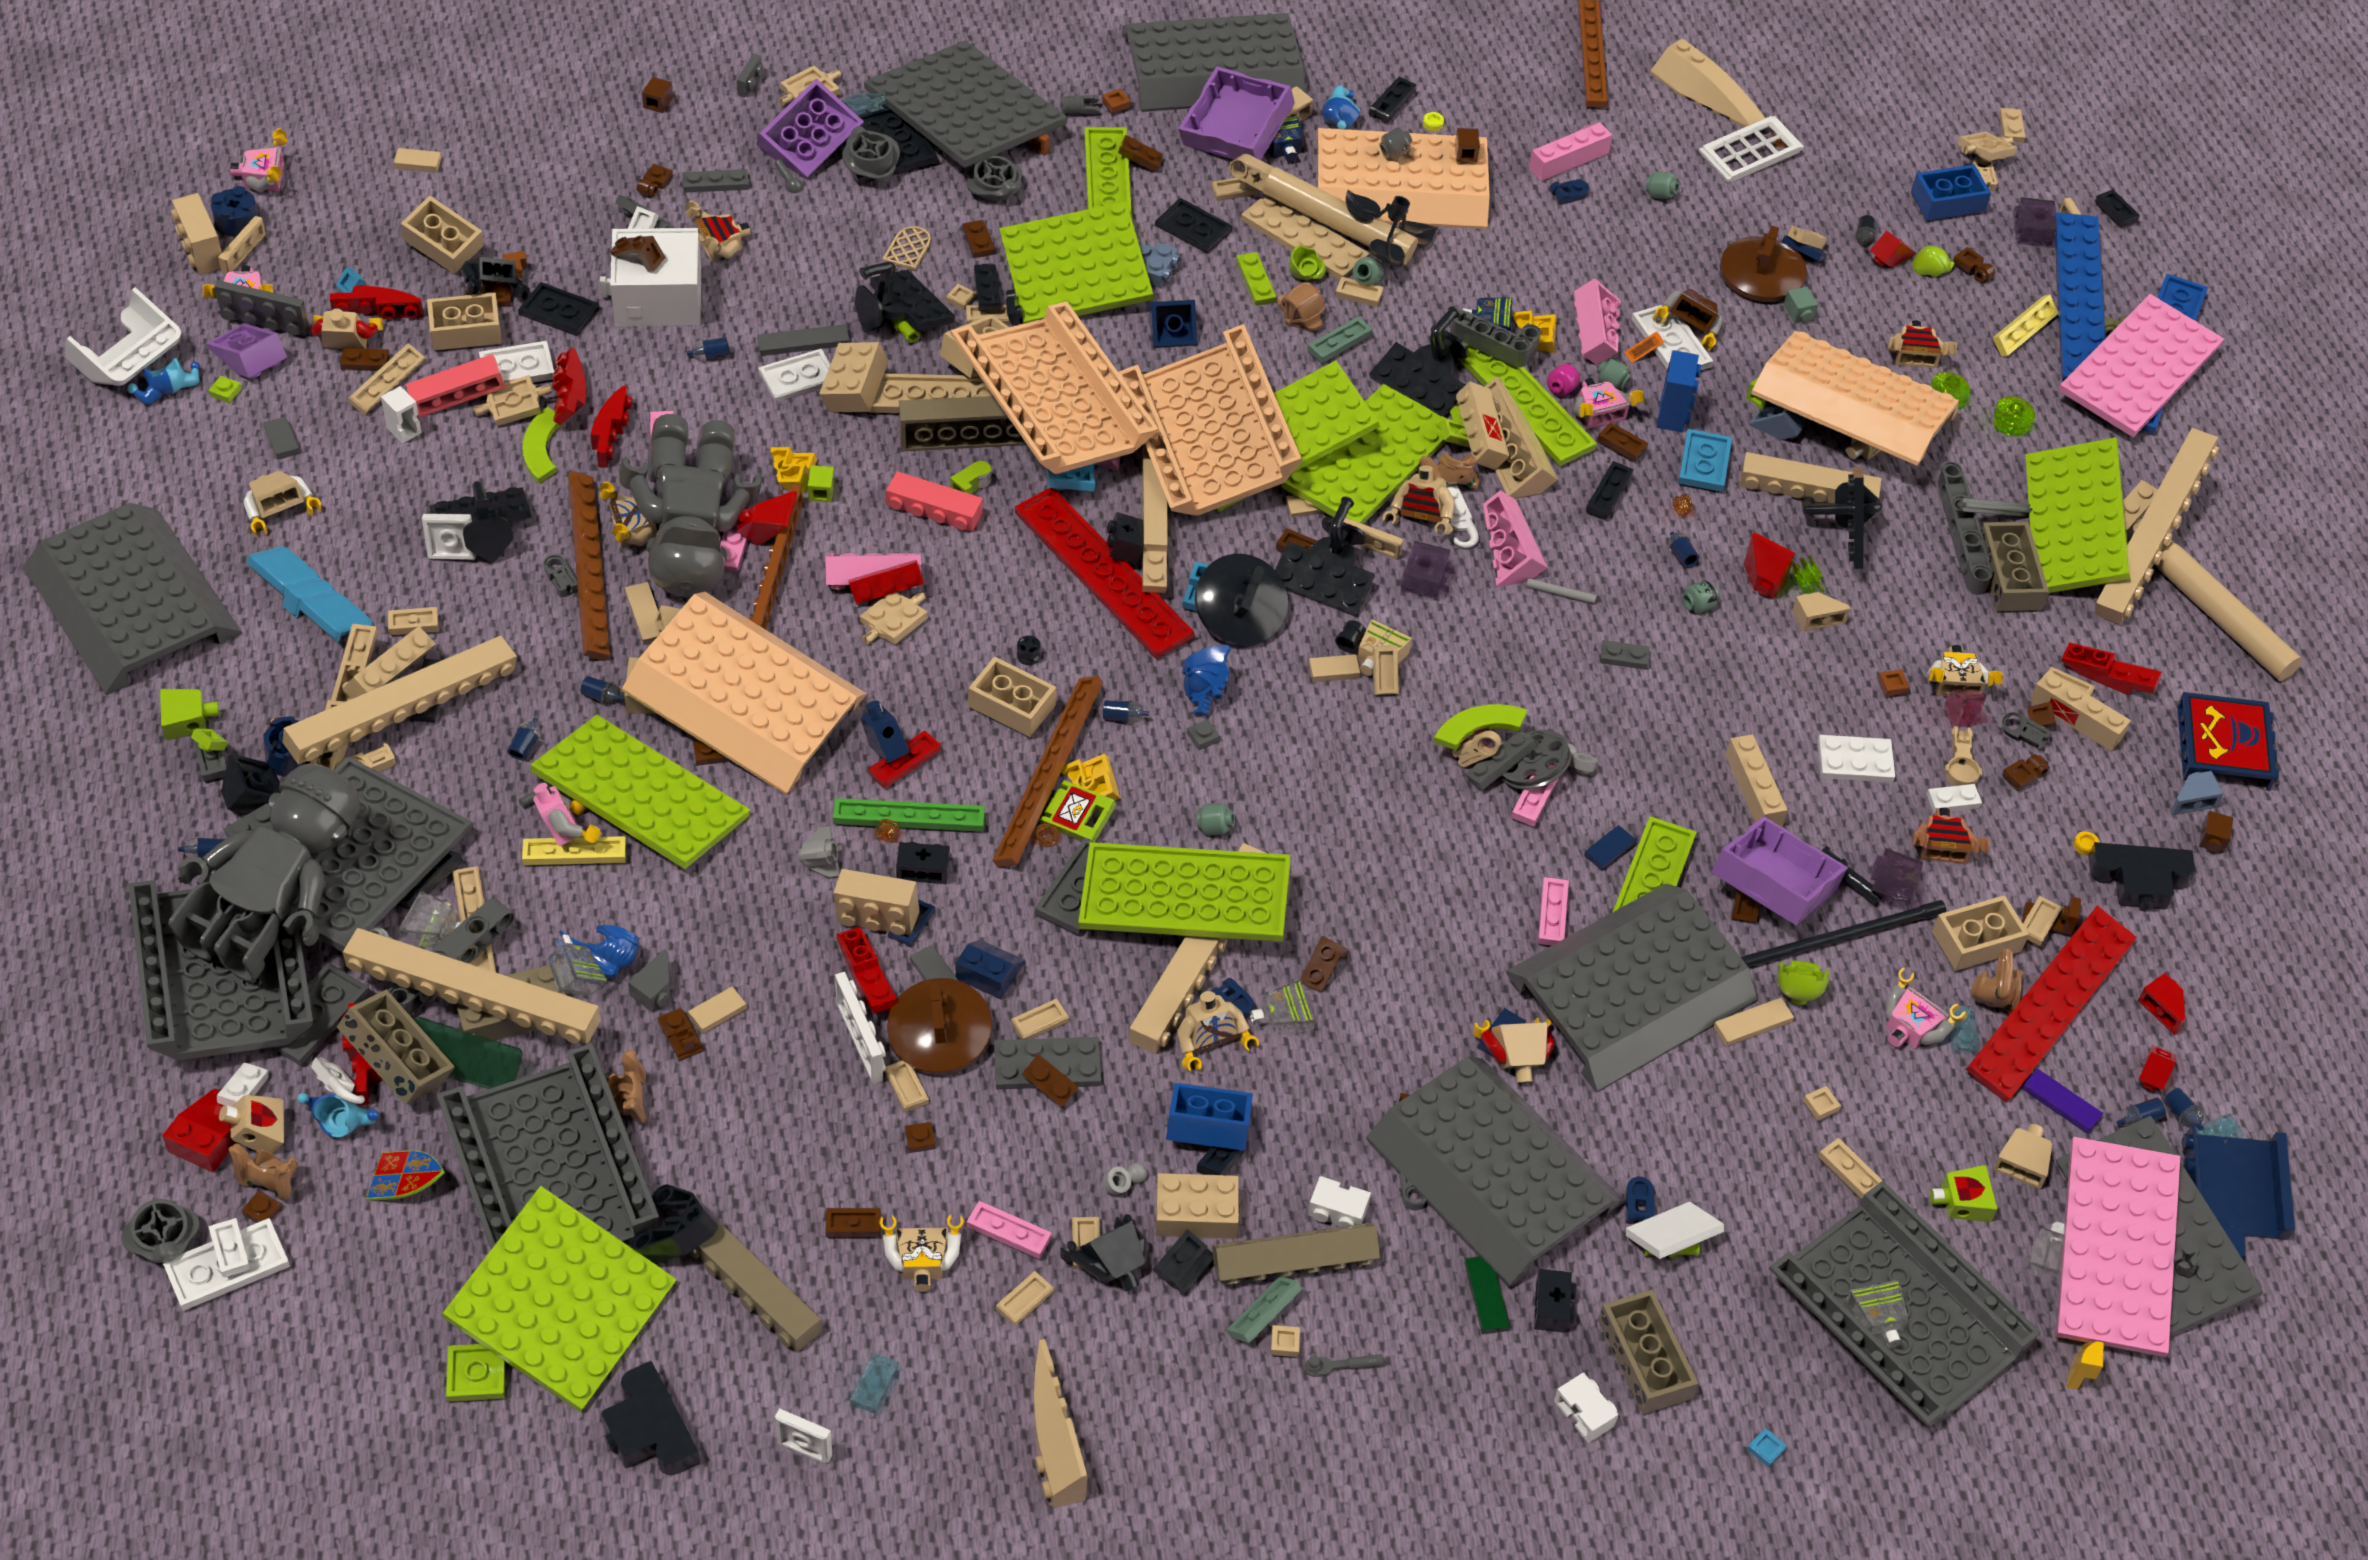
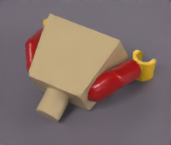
M334 309L332 311H325L324 316L313 315L311 332L316 337L322 335V348L366 349L367 339L378 330H383V319L369 318V324H367L355 312H342L340 309Z
M1536 1018L1534 1023L1499 1025L1493 1027L1492 1031L1489 1030L1490 1022L1484 1020L1482 1028L1475 1022L1472 1031L1475 1037L1482 1039L1496 1061L1501 1064L1502 1069L1516 1068L1517 1083L1533 1082L1531 1067L1544 1065L1555 1045L1551 1030L1549 1029L1551 1025L1549 1019H1546L1544 1023H1540L1539 1018Z

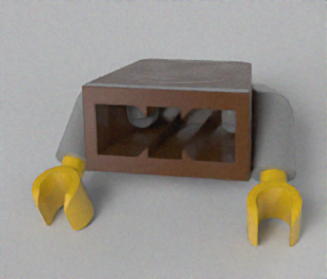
M1693 289L1686 291L1676 290L1670 294L1662 304V307L1656 309L1653 320L1657 316L1661 317V325L1665 323L1669 312H1672L1706 332L1707 335L1700 343L1702 346L1704 343L1708 345L1709 349L1707 352L1716 344L1714 337H1717L1723 318L1718 312L1717 304Z

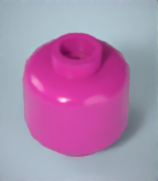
M1569 364L1559 365L1547 377L1548 388L1552 393L1561 397L1570 394L1580 383L1579 372Z

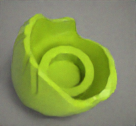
M1299 245L1292 250L1289 259V272L1300 280L1321 279L1326 273V265L1318 257L1315 249Z
M1931 245L1923 247L1912 262L1915 273L1918 275H1931L1933 278L1950 272L1955 265L1942 248Z

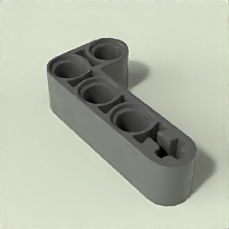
M1458 310L1459 317L1451 322L1450 333L1461 339L1465 344L1515 367L1525 366L1538 350L1541 330L1533 324L1523 326L1515 334L1465 310Z

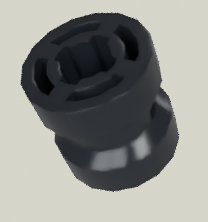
M1349 620L1343 627V631L1335 638L1336 645L1347 653H1354L1365 635L1366 628L1356 620Z

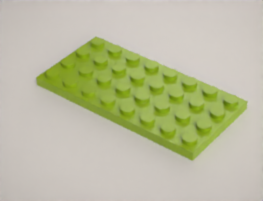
M1337 361L1274 393L1302 458V462L1294 472L1380 427L1379 421ZM1240 500L1235 501V502L1230 503V504H1227V505L1222 506V507H1220V508H1217V511H1221V510H1223V509H1225V508H1227V507H1229V506H1231V505H1233V504L1239 502Z
M1385 384L1365 401L1379 421L1380 427L1293 472L1285 483L1281 484L1283 489L1310 502L1313 506L1332 517L1335 516L1341 504V498L1344 496L1350 497L1354 501V506L1349 509L1346 518L1364 524L1421 467L1419 459L1422 456L1431 457L1447 442L1444 440L1439 423L1445 417L1439 416Z
M2117 437L2025 454L2028 502L2031 505L2030 508H2033L2029 513L2030 529L2049 593L2130 579Z
M595 715L530 766V772L552 786H556L557 789L684 869L689 867L750 816L749 808L599 715Z
M1090 842L1078 921L1079 929L1283 942L1291 855Z

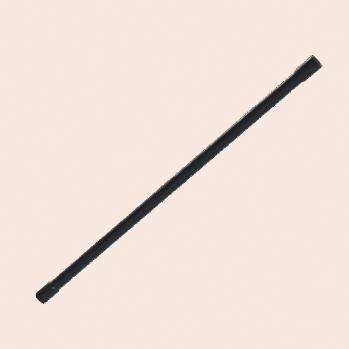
M1937 900L1920 905L1917 908L1741 956V959L1748 967H1753L1913 921L1936 917L1938 914L1946 912V906L1943 900Z

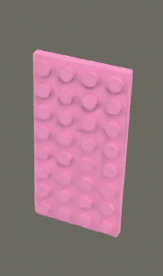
M2149 294L2063 381L2058 391L2134 437L2222 345L2224 338L2179 312L2177 309H2174L2159 298Z
M2072 1138L2056 1337L2088 1343L2095 1341L2104 1342V1346L2162 1357L2167 1356L2169 1352L2180 1156L2084 1138Z

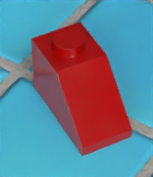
M1887 230L1870 249L1875 255L1873 259L1882 267L1887 264L1891 268L1916 254L1902 240Z
M2164 973L2144 987L2138 1002L2169 1031L2176 1035L2185 1021L2184 990L2175 980Z
M2151 1045L2138 1080L2143 1081L2142 1085L2148 1089L2156 1091L2159 1088L2164 1090L2176 1063V1054Z

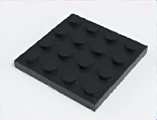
M886 107L857 115L864 121L861 125L864 129L887 135L898 144L900 156L892 175L938 163V156L927 138L890 108ZM847 140L838 148L842 158ZM851 172L857 184L876 180Z

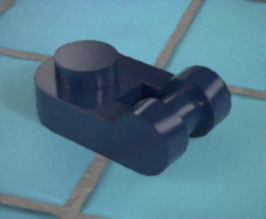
M1576 179L1564 183L1554 182L1549 190L1553 195L1557 196L1556 200L1559 204L1563 205L1586 198L1589 192V185L1584 180Z
M1229 977L1224 980L1219 988L1214 987L1210 990L1215 995L1221 996L1225 1002L1234 1004L1241 1010L1245 1019L1252 1014L1254 1007L1253 999L1232 978Z
M1641 1176L1630 1179L1625 1192L1626 1222L1634 1223L1635 1220L1644 1221L1655 1215L1653 1184L1650 1180ZM1636 1205H1644V1210H1636Z

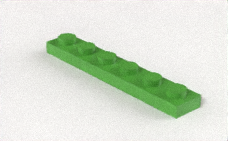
M835 798L833 824L983 832L985 806Z

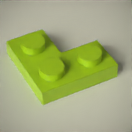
M1455 405L1450 410L1453 420L1443 418L1439 423L1442 436L1447 442L1470 447L1459 406Z

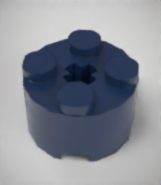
M235 186L233 189L215 193L211 197V209L216 230L222 235L225 233L236 238L255 216L259 217L254 196L246 191L243 186Z
M293 716L280 717L272 721L270 727L263 734L265 760L274 769L275 773L281 776L287 775L301 765L310 764V761L298 764L283 744L284 728L299 722Z

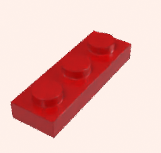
M917 560L849 580L856 604L924 584Z
M924 730L906 743L909 753L890 763H887L884 759L880 760L869 768V775L886 789L940 752L941 744Z

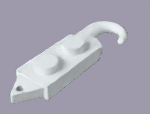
M1448 485L1447 488L1455 500L1453 516L1449 524H1451L1453 530L1467 531L1470 536L1468 542H1461L1456 537H1453L1452 540L1461 548L1474 547L1479 541V534L1472 521L1471 513L1458 486Z
M315 1057L311 1068L317 1074V1078L325 1084L324 1087L327 1090L352 1103L362 1104L365 1101L363 1096L352 1094L355 1084L339 1065L328 1062L322 1057Z

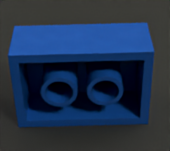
M1975 164L1916 173L1911 193L1927 221L1985 212L1991 195Z
M1672 350L1661 395L1656 428L1683 433L1684 425H1689L1691 412L1688 409L1693 410L1695 396H1692V393L1697 394L1699 380H1695V377L1699 378L1702 366L1698 364V354Z
M1174 1083L1166 1140L1245 1151L1253 1093Z

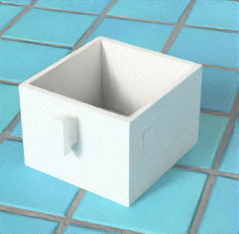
M698 228L612 229V248L615 246V242L622 237L654 236L666 257L654 271L647 272L637 253L611 255V277L606 279V276H600L602 298H607L608 295L612 297L614 325H700L701 259Z

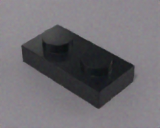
M2114 189L2099 194L2096 197L2095 202L2121 228L2138 221L2140 215Z
M1212 1146L1197 1163L1196 1172L1203 1175L1225 1176L1245 1151Z

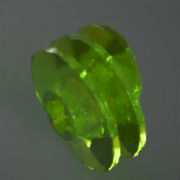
M1940 372L1932 379L1930 386L1934 390L1948 393L1953 398L1959 400L1958 410L1966 405L1970 395V386L1962 376L1952 372Z
M2016 396L2003 397L1997 402L1994 411V427L2006 435H2023L2032 427L2035 419L2034 408L2022 398Z
M1811 555L1807 556L1808 562L1803 557L1799 558L1800 567L1793 561L1791 569L1801 589L1806 587L1810 593H1815L1813 583H1815L1823 593L1824 588L1821 582L1823 576Z

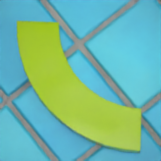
M550 407L542 410L532 420L523 438L522 449L525 465L530 475L538 484L557 473L556 466L547 455L546 445L552 434L561 426L553 421L555 412Z
M1502 704L1481 705L1466 709L1447 720L1437 731L1433 742L1457 750L1458 746L1467 737L1474 734V731L1482 728L1508 729L1519 732L1528 710Z

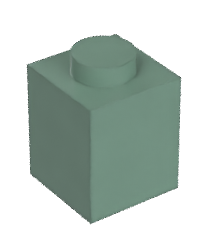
M1808 287L1787 291L1784 307L1794 323L1808 322L1815 318L1818 303Z

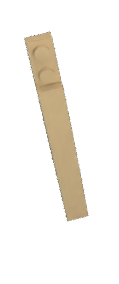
M1144 443L1142 445V520L1144 534L1142 592L1166 593L1167 499Z
M352 624L332 698L327 701L325 710L351 700L343 688L356 674L369 665L378 634L377 626ZM348 743L340 746L335 751H328L319 755L316 759L310 761V764H318L334 770L343 761Z

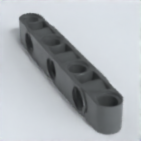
M1946 462L1942 466L1937 481L1940 499L1966 587L1971 593L1982 595L1986 593L1992 578L1987 548L1977 514L1962 512L1957 506L1961 498L1972 499L1963 469L1955 462Z
M491 898L471 916L466 918L435 946L431 952L469 964L512 924L515 914L496 898ZM396 983L388 990L397 1002L405 1000L399 1004L410 1016H413L434 997V995L427 996L421 991L410 987L403 988Z

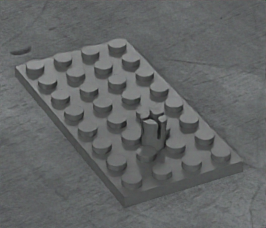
M2151 1116L2097 1140L2176 1155ZM2070 1153L2056 1159V1164L2067 1182ZM2181 1162L2169 1338L2261 1296L2263 1292Z

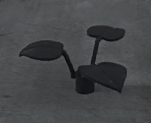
M1349 189L1346 193V206L1354 217L1369 222L1372 221L1373 217L1380 218L1388 211V218L1393 221L1387 241L1375 239L1370 243V252L1377 259L1395 266L1403 261V249L1397 244L1390 243L1398 222H1400V230L1418 238V246H1427L1431 243L1438 227L1406 221V215L1410 206L1407 198L1395 196L1392 203H1387L1386 207L1381 211L1379 205L1374 200L1354 194Z

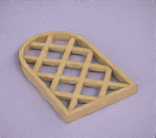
M915 226L900 230L882 258V262H892L895 266L915 271L930 246L931 237L929 232ZM907 231H913V232H914L913 234H910V235H907V234H906ZM925 234L927 238L921 239L919 235ZM916 236L918 240L911 242L909 238ZM906 239L908 243L903 245L900 243L901 240ZM921 243L923 247L916 249L914 245ZM911 246L913 250L905 251L904 248ZM901 249L903 253L895 254L894 251ZM915 253L917 257L910 258L908 254ZM905 256L907 260L900 261L898 257Z

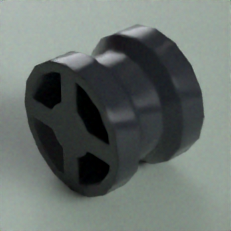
M1029 635L1021 637L1017 642L1018 661L1024 665L1036 664L1040 660L1041 653L1039 639Z

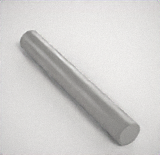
M1528 578L1526 585L1527 588L1595 604L1597 596Z

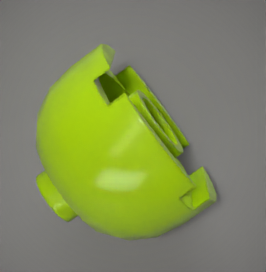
M1785 961L1779 963L1777 982L1781 992L1785 996L1792 998L1791 1002L1805 1005L1807 1001L1816 1000L1825 992L1830 976L1828 969H1825L1824 973L1820 971V965L1804 961H1791V965L1784 966Z

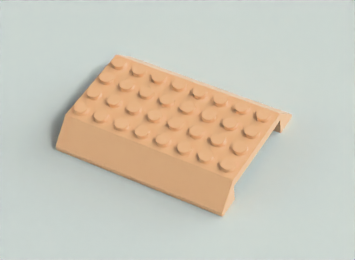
M1318 128L1316 130L1319 189L1345 202L1346 193L1349 189L1354 194L1374 200L1379 205L1381 211L1386 207L1387 203H1392L1395 196H1403L1410 202L1406 221L1439 227L1487 229L1489 174L1486 137H1479L1478 162H1456V135L1409 133L1413 141L1410 143V152L1396 160H1392L1383 155L1379 146L1381 137L1388 132ZM1388 211L1379 218L1388 224H1393V221L1388 218Z
M1068 302L1048 306L1044 319L977 335L971 325L950 331L951 336L1038 461L1054 474L1131 454L1159 430Z
M1244 324L1223 332L1225 344L1144 375H1142L1138 365L1118 372L1159 428L1158 432L1145 442V446L1171 511L1199 516L1285 483L1302 462V458Z
M1797 331L1767 361L1751 394L1917 466L1924 458L1930 441L1945 422L1950 423L1954 419L1959 405V400L1953 398L1948 393L1938 392L1927 384H1919L1912 381L1906 375H1898L1891 372L1887 367L1877 366L1866 358H1858L1851 355L1845 349H1837L1830 346L1826 341L1816 340L1805 332Z
M706 592L694 594L640 656L622 687V691L786 795L800 779L803 767L849 710L854 711L867 694Z

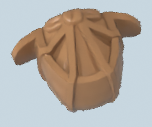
M1300 283L1287 295L1281 294L1278 296L1277 303L1284 312L1283 315L1287 325L1296 328L1304 327L1309 331H1315L1322 327L1320 316L1325 310V305L1320 290L1311 285V283Z

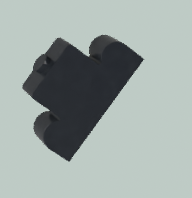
M2094 842L2088 855L2092 878L2103 884L2115 880L2118 904L2126 907H2138L2143 910H2166L2173 898L2174 889L2182 890L2186 888L2195 871L2193 850Z
M652 1360L627 1371L621 1379L624 1401L604 1409L601 1413L603 1425L607 1432L604 1435V1439L609 1450H616L624 1468H630L656 1456L658 1468L666 1475H676L700 1464L699 1452Z

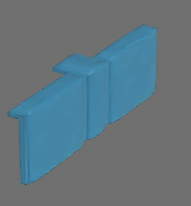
M281 546L248 555L247 564L284 595L282 606L298 619L302 611L337 642H340L341 636L350 634L352 624L374 626L372 620L341 593L336 592L327 581L321 579L311 567L290 549Z

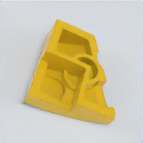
M1532 310L1512 312L1513 319L1520 330L1527 324H1533L1540 328L1541 336L1538 351L1555 353L1556 314L1534 316Z
M771 447L770 451L774 459V467L777 472L779 485L789 491L792 484L801 485L803 494H806L811 465L815 466L817 462L815 453H793L791 447Z
M1105 753L1085 762L1078 759L1064 765L1061 773L1063 775L1067 774L1073 784L1114 800L1121 799L1109 757Z
M2089 1342L2081 1346L2072 1361L2067 1379V1388L2078 1390L2084 1378L2096 1380L2103 1368L2104 1342Z

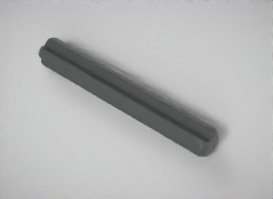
M1961 498L1957 504L1962 512L2029 517V513L2033 510L2028 503Z

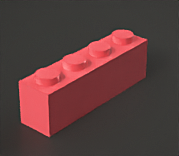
M494 354L406 384L408 394L416 401L418 418L506 388Z
M898 471L886 489L887 506L912 513L918 517L922 516L932 519L937 523L948 524L959 530L973 532L983 514V498Z

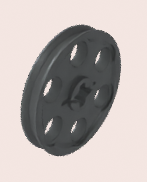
M1534 730L1525 733L1535 741H1543L1511 767L1517 768L1516 771L1511 773L1506 771L1501 775L1508 785L1517 789L1539 788L1553 782L1565 772L1570 764L1571 751L1566 739L1561 734L1551 730ZM1556 746H1562L1559 750L1551 751ZM1558 763L1556 767L1548 768L1549 765ZM1531 774H1536L1532 779H1525Z

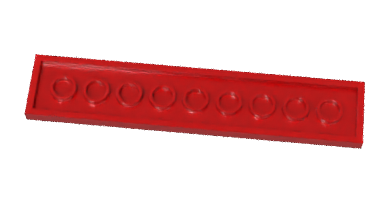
M1048 488L1015 506V513L1156 659L1194 638V631L1156 592H1142V578L1127 562L1109 557V547L1106 546L1107 542L1055 489Z
M2097 905L1965 1070L2007 1103L2137 937Z

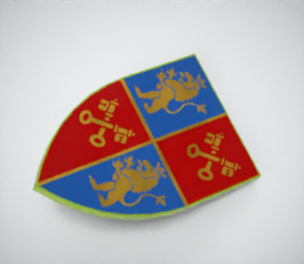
M421 1151L381 1153L366 1199L374 1201L411 1196L433 1184L445 1172L435 1158Z

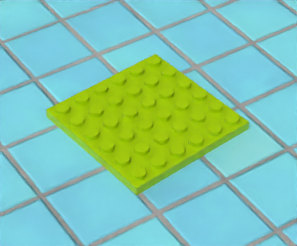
M1126 201L999 228L1014 289L1016 290V297L1019 300V305H1022L1024 310L1023 324L1044 319L1048 306L1062 302H1068L1076 315L1081 316L1154 300L1152 287Z
M540 1186L447 1306L441 1317L565 1403L581 1412L677 1279Z

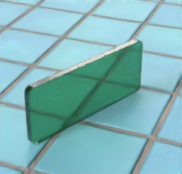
M418 1017L414 1019L455 1066L449 1077L487 1089L516 1080L523 1055L520 1048L426 1018Z

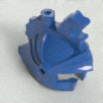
M1210 646L1190 655L1183 661L1182 674L1186 675L1183 683L1185 694L1191 700V703L1198 706L1197 709L1193 710V714L1200 717L1202 715L1207 716L1212 697L1215 700L1223 697L1222 690L1225 689L1230 674L1229 666L1226 665V660L1231 650L1230 646Z

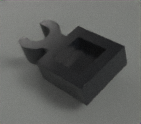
M1016 290L1006 291L1007 316L1013 327L1022 324L1024 310L1022 305H1019Z

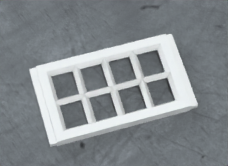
M1770 116L1703 145L1702 148H1699V153L1728 183L1798 154L1804 149V146L1775 116ZM1770 127L1776 133V136L1766 139L1759 131ZM1755 134L1762 142L1751 146L1745 137ZM1781 139L1788 148L1778 152L1771 143ZM1740 140L1746 149L1736 152L1729 144ZM1767 146L1773 154L1763 158L1756 150ZM1725 147L1732 155L1721 159L1714 151ZM1751 152L1758 161L1748 165L1741 156ZM1736 159L1743 167L1732 171L1725 163Z

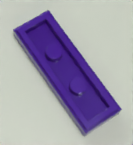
M2039 1069L2033 1073L2022 1088L2026 1093L2086 1134H2089L2104 1114Z

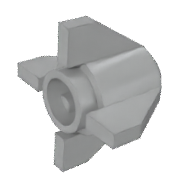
M831 826L820 827L799 849L800 862L804 863L807 868L827 877L840 875L838 863L832 862L837 861L838 851L842 850V845H836L835 841L828 840L833 838Z

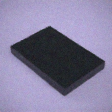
M1179 198L1155 221L1156 227L1206 254L1214 249L1233 229V225L1182 198Z
M540 282L518 309V315L578 336L599 310L600 306L595 301Z

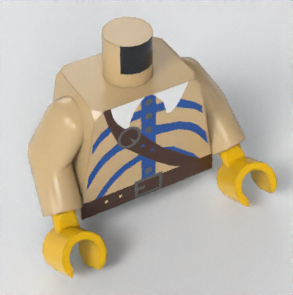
M603 482L599 487L601 491L600 498L602 500L610 498V513L614 524L612 534L616 535L615 539L620 543L621 548L630 545L641 547L651 538L655 537L657 534L656 524L647 521L642 516L634 498L615 491L613 484L610 482Z
M1211 991L1203 992L1200 995V1002L1191 1004L1186 1008L1185 1018L1177 1031L1181 1051L1185 1053V1057L1182 1060V1067L1185 1070L1191 1072L1190 1063L1192 1061L1195 1069H1201V1060L1194 1057L1193 1054L1195 1055L1238 1039L1239 1033L1242 1035L1241 1045L1246 1050L1250 1051L1247 1047V1042L1250 1039H1253L1257 1047L1259 1046V1040L1252 1034H1249V1026L1241 1010L1231 1002H1225L1221 996L1215 995Z

